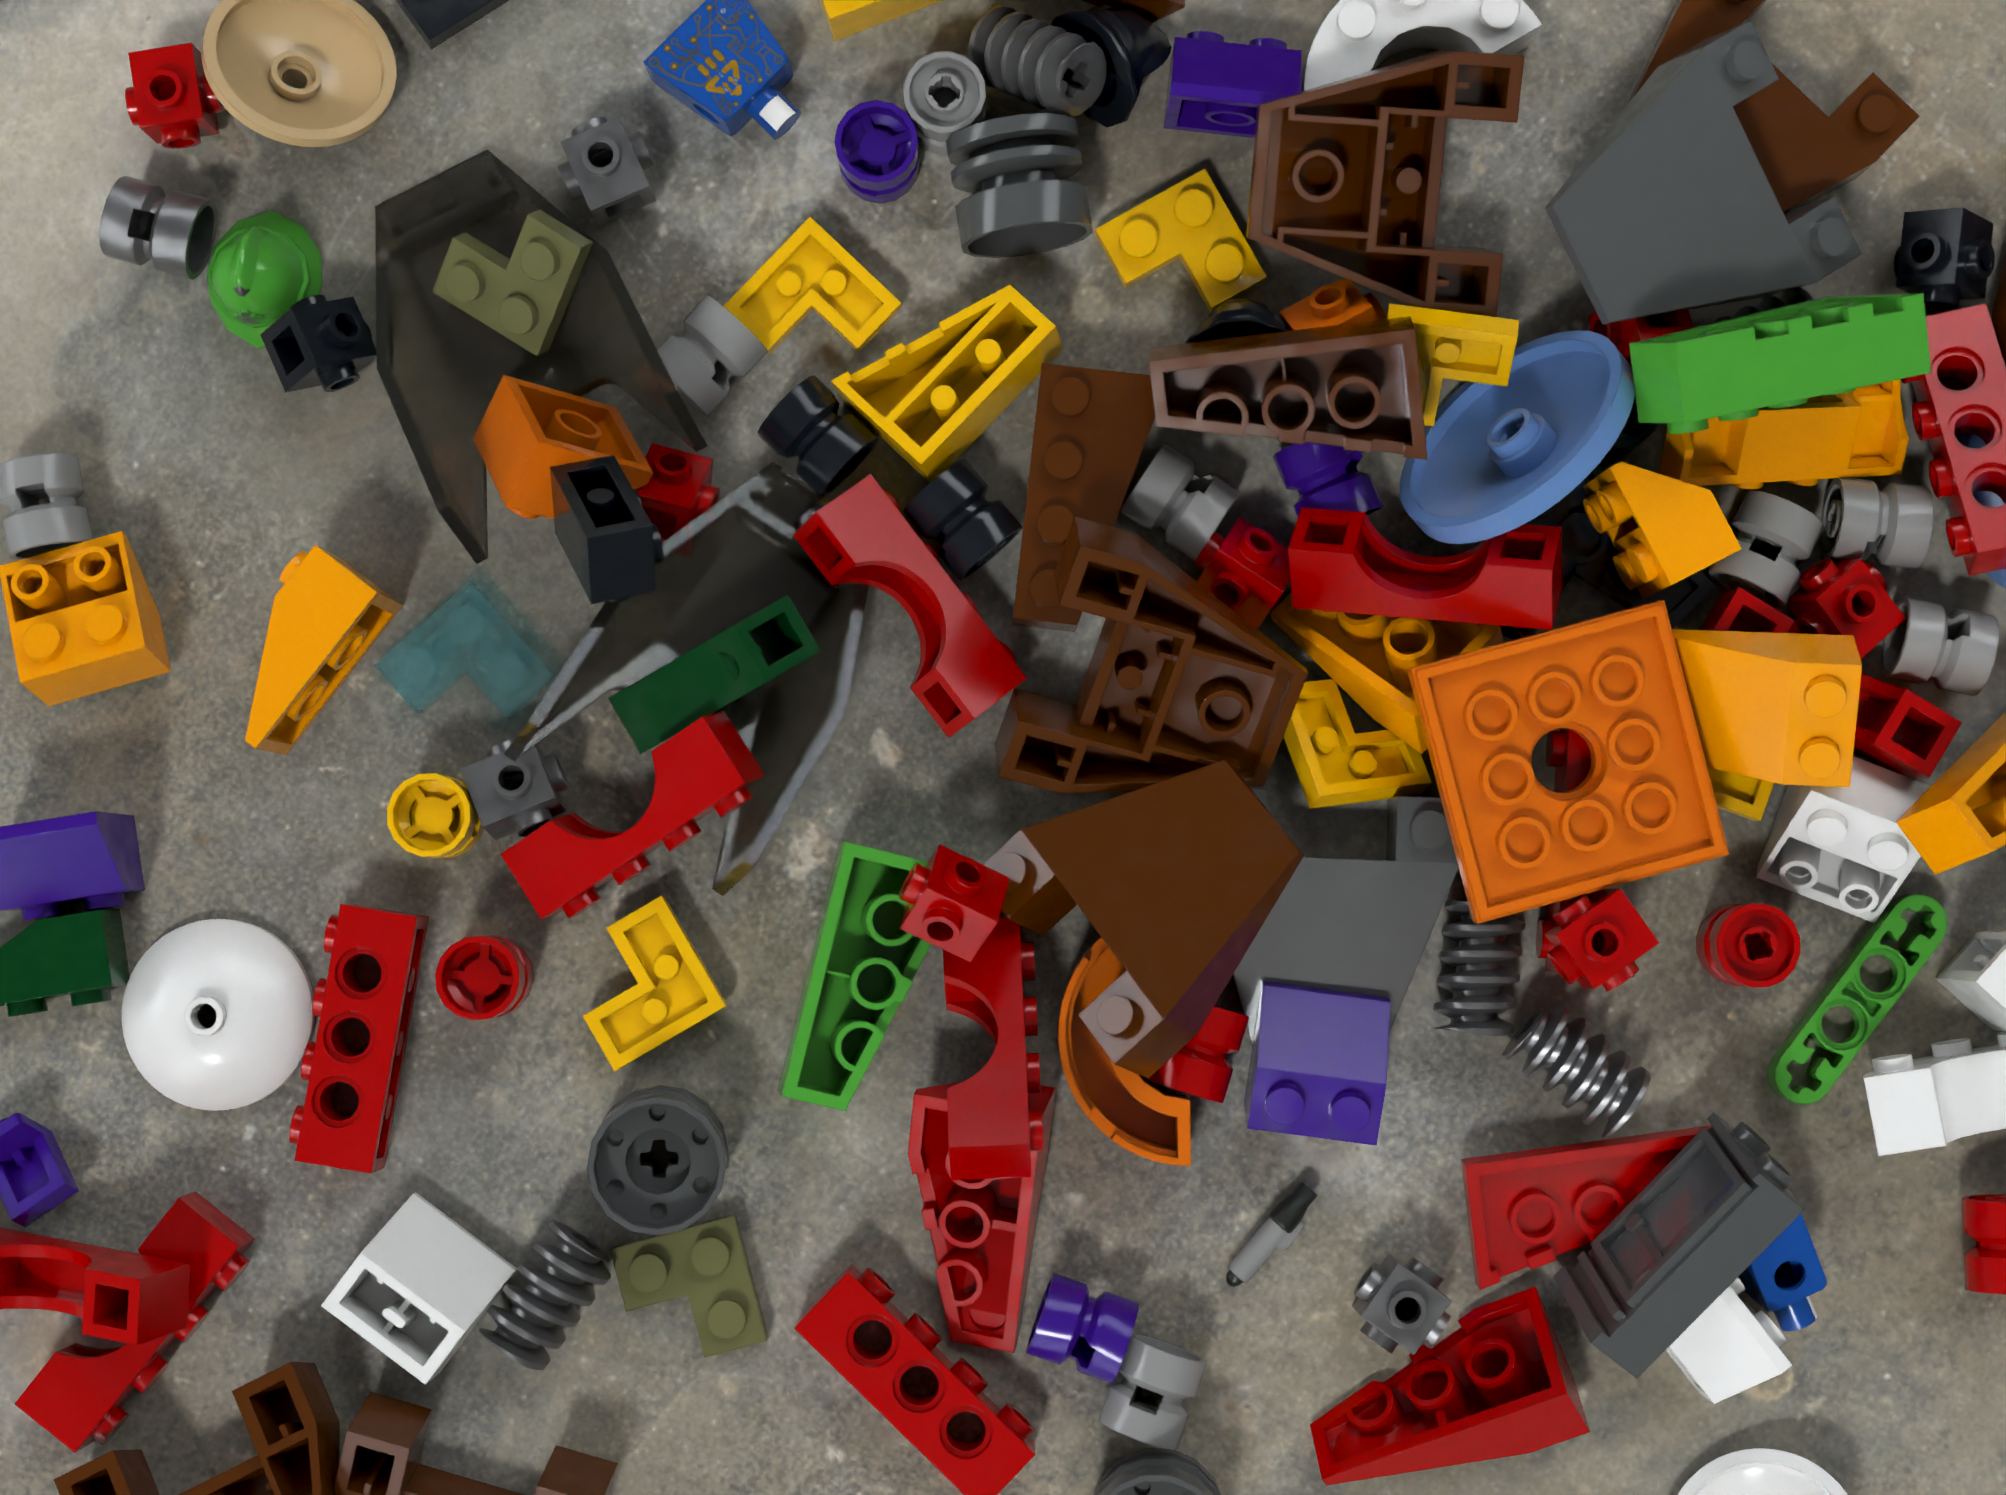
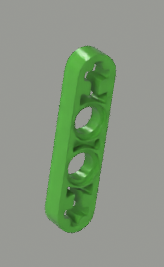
M1905 894L1894 898L1886 906L1877 921L1871 925L1773 1055L1768 1065L1767 1079L1771 1089L1778 1097L1791 1103L1808 1105L1819 1101L1829 1092L1943 940L1947 931L1948 919L1944 908L1937 900L1927 895ZM1922 909L1925 912L1921 918V923L1927 928L1925 935L1910 934L1899 946V949L1910 953L1907 960L1897 950L1880 943L1883 936L1888 941H1898L1904 933L1908 924L1901 918L1903 911L1918 912ZM1873 955L1884 957L1890 963L1892 969V979L1889 985L1878 992L1867 989L1860 978V968L1863 962ZM1837 1005L1847 1008L1854 1019V1029L1851 1035L1845 1041L1839 1043L1829 1040L1822 1030V1018L1825 1012ZM1807 1037L1817 1047L1834 1053L1830 1063L1826 1058L1817 1056L1808 1067L1807 1074L1813 1079L1809 1088L1797 1085L1791 1090L1788 1087L1793 1078L1786 1071L1790 1062L1804 1064L1815 1051V1049L1803 1045Z

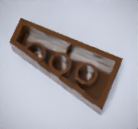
M1410 316L1150 348L1149 369L1156 426L1240 437L1243 434L1275 438L1278 439V442L1295 444L1308 442L1344 447V450L1371 453V450L1403 454V457L1427 460L1416 332Z

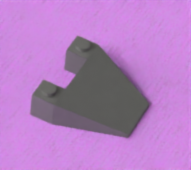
M1751 20L1707 38L1658 66L1545 207L1602 325L1762 298L1817 283L1862 254L1835 196L1783 213L1733 108L1734 105L1779 79Z
M1252 790L1268 809V791ZM1397 796L1388 799L1386 861L1302 858L1232 975L1242 1014L1249 1016L1246 1028L1251 1045H1253L1262 982L1390 998V1032L1459 868L1441 798Z

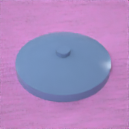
M1574 330L1554 333L1516 348L1507 387L1467 381L1437 410L1434 427H1424L1427 460L1407 457L1402 470L1400 498L1405 511L1430 538L1448 544H1466L1487 540L1514 530L1544 513L1574 490L1597 467L1618 439L1630 415L1635 397L1633 372L1630 364L1607 337L1592 331Z

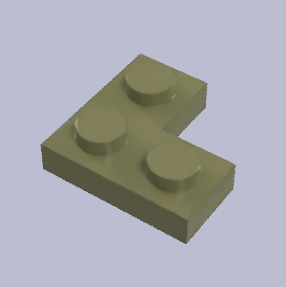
M537 210L527 215L510 259L465 232L453 237L432 292L532 354L539 356L550 350L593 241L542 210Z
M736 1213L690 1225L685 1230L659 1236H649L616 1245L610 1249L626 1312L686 1295L689 1296L704 1358L761 1343L769 1338Z

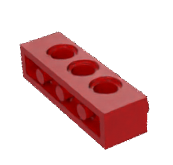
M1984 303L1926 316L1931 373L1901 379L1904 384L1912 382L1917 402L1912 404L1914 428L1920 441L1929 439L1934 460L1929 461L1931 486L1936 498L1946 497L1951 518L1946 520L1948 544L1954 557L1963 556L1968 576L2006 569V367L1987 304ZM1957 377L1963 380L1969 388L1959 391L1951 390L1943 386L1939 379ZM1964 433L1979 436L1986 446L1975 449L1968 448L1962 445L1956 436ZM1979 491H1990L1997 494L2004 504L1998 507H1987L1977 502L1973 494Z
M340 904L339 914L330 916L324 935V952L331 953L327 979H319L312 1003L313 1016L320 1017L316 1042L309 1041L306 1045L301 1063V1078L309 1080L304 1106L297 1105L289 1131L290 1143L297 1144L294 1161L370 1174L385 1168L428 926V916L357 904ZM366 954L374 957L381 967L380 982L371 991L360 987L354 977V968L357 961ZM352 1018L364 1022L370 1032L369 1045L361 1054L350 1051L343 1041V1029ZM339 1082L351 1085L358 1094V1108L351 1117L342 1116L332 1105V1092Z
M851 1264L798 1319L794 1329L963 1495H997L1036 1455L1035 1443L1029 1438L1035 1429L1011 1404L1006 1403L1002 1409H999L982 1392L988 1386L987 1381L965 1359L960 1358L953 1364L936 1347L942 1338L926 1320L915 1312L907 1319L890 1302L896 1293L880 1275L869 1267L861 1274ZM869 1320L882 1322L890 1330L892 1342L882 1351H867L860 1346L856 1339L857 1327ZM915 1366H924L932 1370L939 1383L936 1390L924 1397L911 1395L904 1388L901 1379L908 1369ZM960 1412H972L982 1419L985 1430L974 1441H959L952 1436L948 1429L950 1419Z

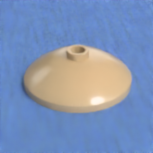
M221 0L211 13L203 35L201 47L202 65L206 79L216 98L242 124L278 142L302 147H326L351 141L366 133L379 122L390 104L395 89L397 67L389 39L375 18L355 0ZM285 83L295 84L298 87H300V89L290 87Z

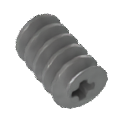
M1004 5L989 8L978 19L971 32L968 45L969 60L978 67L985 80V85L988 87L997 88L1004 94L1013 95L1016 99L1028 102L1036 108L1047 110L1050 114H1060L1068 117L1082 114L1094 104L1102 93L1106 80L1107 62L1103 50L1094 41L1086 42L1078 34L1066 32L1061 27L1052 26L1044 20L1034 19L1027 13L1017 12L1014 8Z
M1446 900L1444 908L1461 916L1462 920L1461 922L1442 927V934L1459 942V947L1439 952V959L1455 967L1456 973L1440 976L1436 979V985L1453 993L1452 999L1434 1003V1011L1451 1019L1450 1024L1436 1027V1029L1492 1036H1504L1514 1033L1515 1026L1497 1017V1012L1517 1007V1000L1501 992L1500 986L1519 982L1520 974L1502 964L1503 960L1522 956L1523 949L1505 940L1507 934L1525 930L1526 923L1508 915L1477 924L1472 921L1468 902Z
M1559 1001L1547 1008L1541 1007L1512 1037L1502 1056L1509 1059L1520 1051L1525 1050L1528 1053V1057L1522 1072L1525 1075H1530L1543 1066L1547 1068L1548 1073L1542 1089L1549 1092L1560 1084L1565 1083L1568 1089L1561 1105L1568 1109L1584 1099L1588 1102V1106L1582 1122L1589 1125L1604 1116L1608 1119L1601 1138L1605 1139L1622 1127L1641 1104L1651 1080L1650 1072L1643 1067H1638L1628 1072L1631 1063L1630 1055L1622 1050L1608 1055L1611 1044L1610 1039L1606 1035L1598 1034L1587 1040L1590 1032V1022L1580 1017L1567 1023L1570 1015V1006L1566 1002Z
M554 1220L549 1223L548 1227L559 1240L557 1245L552 1246L539 1241L534 1244V1250L544 1263L540 1268L523 1262L518 1266L517 1269L529 1284L523 1289L507 1283L502 1290L512 1302V1308L508 1310L490 1305L487 1312L498 1327L495 1331L485 1328L479 1329L483 1337L496 1349L523 1367L533 1370H544L550 1363L549 1353L545 1347L559 1349L565 1342V1335L560 1326L575 1327L580 1321V1313L574 1304L590 1306L595 1300V1292L588 1282L596 1285H605L611 1277L608 1267L603 1262H609V1257L587 1237L571 1227Z

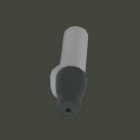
M1301 1182L1290 1195L1280 1201L1270 1212L1268 1219L1227 1266L1229 1270L1226 1274V1283L1229 1286L1236 1287L1243 1282L1247 1284L1275 1250L1283 1252L1290 1246L1303 1228L1302 1219L1309 1205L1318 1196L1312 1189Z

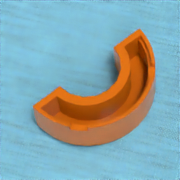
M1099 936L1092 942L1074 966L1060 1001L1057 1019V1042L1061 1066L1068 1086L1085 1115L1099 1130L1122 1148L1155 1162L1191 1166L1190 1100L1186 1095L1160 1091L1143 1080L1139 1074L1115 1065L1078 1015L1126 971L1102 937Z

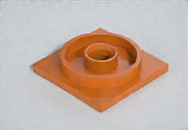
M1657 600L1554 628L1553 630L1543 631L1407 668L1473 922L1477 924L1729 855L1664 600ZM1559 728H1567L1578 733L1587 743L1591 754V765L1586 778L1579 786L1566 792H1553L1541 785L1534 775L1531 762L1534 747L1540 738L1546 733Z

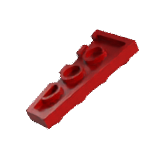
M1712 1125L1461 1159L1475 1283L1481 1290L1501 1282L1500 1277L1528 1266L1533 1270L1556 1261L1555 1256L1591 1243L1703 1127L1709 1129Z

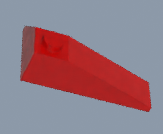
M961 1082L916 1089L913 1097L908 1158L912 1175L917 1174L924 1204L921 1213L925 1230H930L938 1264L935 1273L951 1341L1014 1353L1017 1347L1046 1167L1056 1088L1040 1085L1041 1092L1028 1093V1111L1042 1110L1044 1151H1030L1031 1177L951 1180L949 1160L947 1088Z
M1533 1287L1473 1309L1458 1320L1461 1328L1431 1349L1423 1344L1415 1354H1409L1412 1362L1386 1381H1371L1311 1423L1310 1428L1321 1478L1326 1486L1528 1454L1589 1433L1590 1430L1574 1377L1537 1288Z

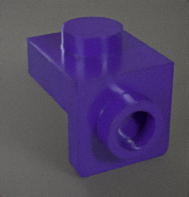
M15 1113L9 1118L0 1120V1195L11 1220L26 1228L79 1190L53 1132L25 1115Z

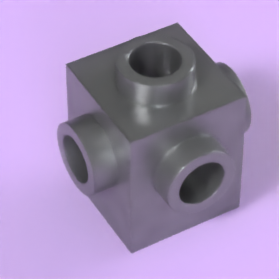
M619 116L607 121L606 117H595L584 121L573 128L571 131L572 137L560 141L568 161L558 165V169L573 201L582 197L585 198L599 226L657 201L644 173L645 170L655 165L640 131L628 135Z
M512 739L499 743L486 752V759L460 769L482 827L495 840L515 832L520 837L528 836L552 820V817L566 812L559 793L569 789L563 768L555 753L545 756L533 739L525 743L521 739Z
M1389 1254L1381 1265L1374 1262L1363 1274L1354 1289V1294L1358 1298L1352 1307L1366 1320L1360 1331L1390 1353H1393L1398 1344L1412 1354L1417 1352L1422 1343L1427 1347L1432 1346L1447 1327L1451 1317L1445 1310L1452 1301L1437 1289L1444 1278L1413 1256L1406 1265H1403ZM1406 1297L1415 1299L1417 1303L1406 1319H1398L1395 1314V1307L1398 1301Z

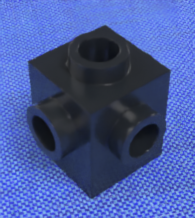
M1965 208L1904 212L1901 246L1897 249L1894 257V271L1897 277L1896 287L1907 293H1923L1925 308L1937 310L1956 309L1959 307L1960 300L1985 299L1987 278L1992 274L1995 264V253L1991 244L1994 224Z
M325 295L307 297L293 304L287 312L260 334L285 393L321 385L325 392H334L346 388L360 379L358 371L378 355L370 328L363 320L354 297L327 301Z

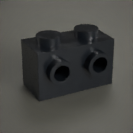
M611 455L550 467L555 534L591 604L605 601L619 602L631 596L656 591L655 564L662 563L664 559L661 536L657 526L651 523L642 507L637 490L632 489L615 456Z

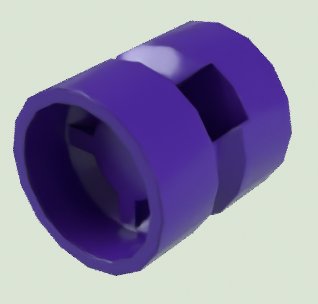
M879 100L860 103L846 112L837 126L834 140L843 181L853 194L864 201L879 204L896 201L910 191L918 178L920 155L914 123L904 110L893 103Z
M1304 442V444L1294 443L1273 455L1285 488L1297 490L1300 495L1293 506L1297 517L1301 507L1365 512L1368 516L1384 506L1371 474L1358 472L1356 466L1363 457L1360 451L1344 450V447Z
M1053 1272L1038 1309L1026 1353L1058 1365L1068 1358L1074 1359L1078 1372L1112 1384L1130 1342L1139 1303L1104 1291L1096 1298L1089 1295L1087 1284Z

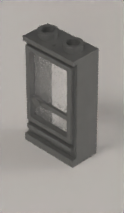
M1713 1112L1707 1118L1712 1126L1709 1129L1703 1127L1590 1243L1592 1249L1588 1253L1583 1251L1577 1257L1579 1263L1571 1271L1563 1266L1553 1276L1590 1343L1636 1379L1804 1211V1208L1788 1189L1794 1181L1792 1175L1768 1154L1771 1150L1769 1145L1742 1121L1733 1128Z

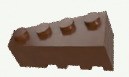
M1042 363L1013 625L1069 632L1076 631L1083 611L1059 605L1054 574L1074 517L1115 527L1155 420L1150 375Z

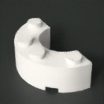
M1340 0L1329 12L1313 40L1301 75V92L1372 71L1390 55L1410 48L1515 55L1529 47L1542 24L1523 0Z
M2006 1032L1997 1033L1998 1044L1972 1048L1970 1038L1953 1039L1931 1044L1932 1056L1912 1059V1054H1897L1872 1059L1873 1071L1865 1074L1863 1078L1878 1156L1943 1147L1948 1142L1962 1137L2006 1129Z

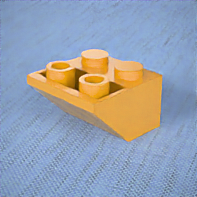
M1619 462L1609 467L1583 486L1588 495L1583 500V504L1589 520L1599 533L1607 531L1618 552L1613 557V562L1619 577L1629 590L1637 588L1642 599L1742 549L1712 491L1624 462Z
M123 531L0 565V579L19 681L46 705L53 706L171 672L159 611L127 535Z

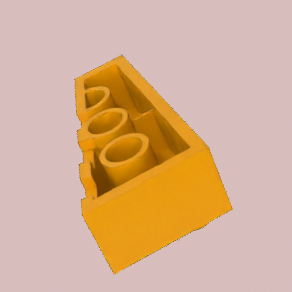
M2006 711L1896 821L1897 825L1935 875L1991 853L2006 845Z

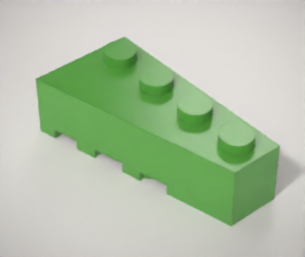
M1923 293L1826 296L1629 343L1639 423H1667L1669 434L1705 430L1709 428V418L1718 417L1719 421L1747 419L1759 415L1758 408L1767 406L1768 408L1797 406L1807 403L1808 398L1842 394L1854 391L1859 387L1931 373Z
M839 841L777 1089L781 1096L846 1111L885 1036L886 1029L900 1003L905 999L913 983V978L928 949L933 945L900 929L908 903L899 899L901 888L915 863L925 867L928 862L846 841Z

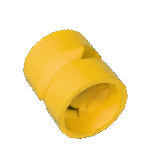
M427 773L417 774L404 780L392 793L387 806V825L393 839L405 851L421 857L455 858L470 851L481 839L484 831L466 783L450 776Z

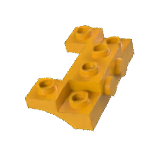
M1901 379L1859 387L1847 393L1808 398L1807 403L1783 408H1768L1767 406L1758 408L1759 415L1747 419L1719 421L1718 417L1709 418V428L1701 431L1669 434L1667 430L1659 473L1696 486L1730 484L1742 489H1759L1763 487L1764 482L1785 481L1799 486H1814L1818 484L1819 479L1901 475L1909 441L1901 404Z

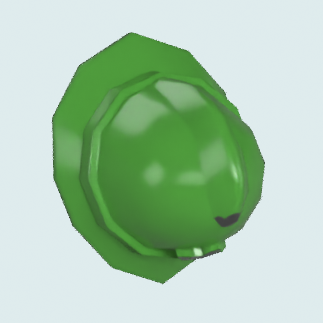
M271 210L237 221L215 244L207 270V282L210 302L227 330L258 349L263 348L265 344L260 334L296 302L310 296L319 295L322 288L321 253L303 226Z

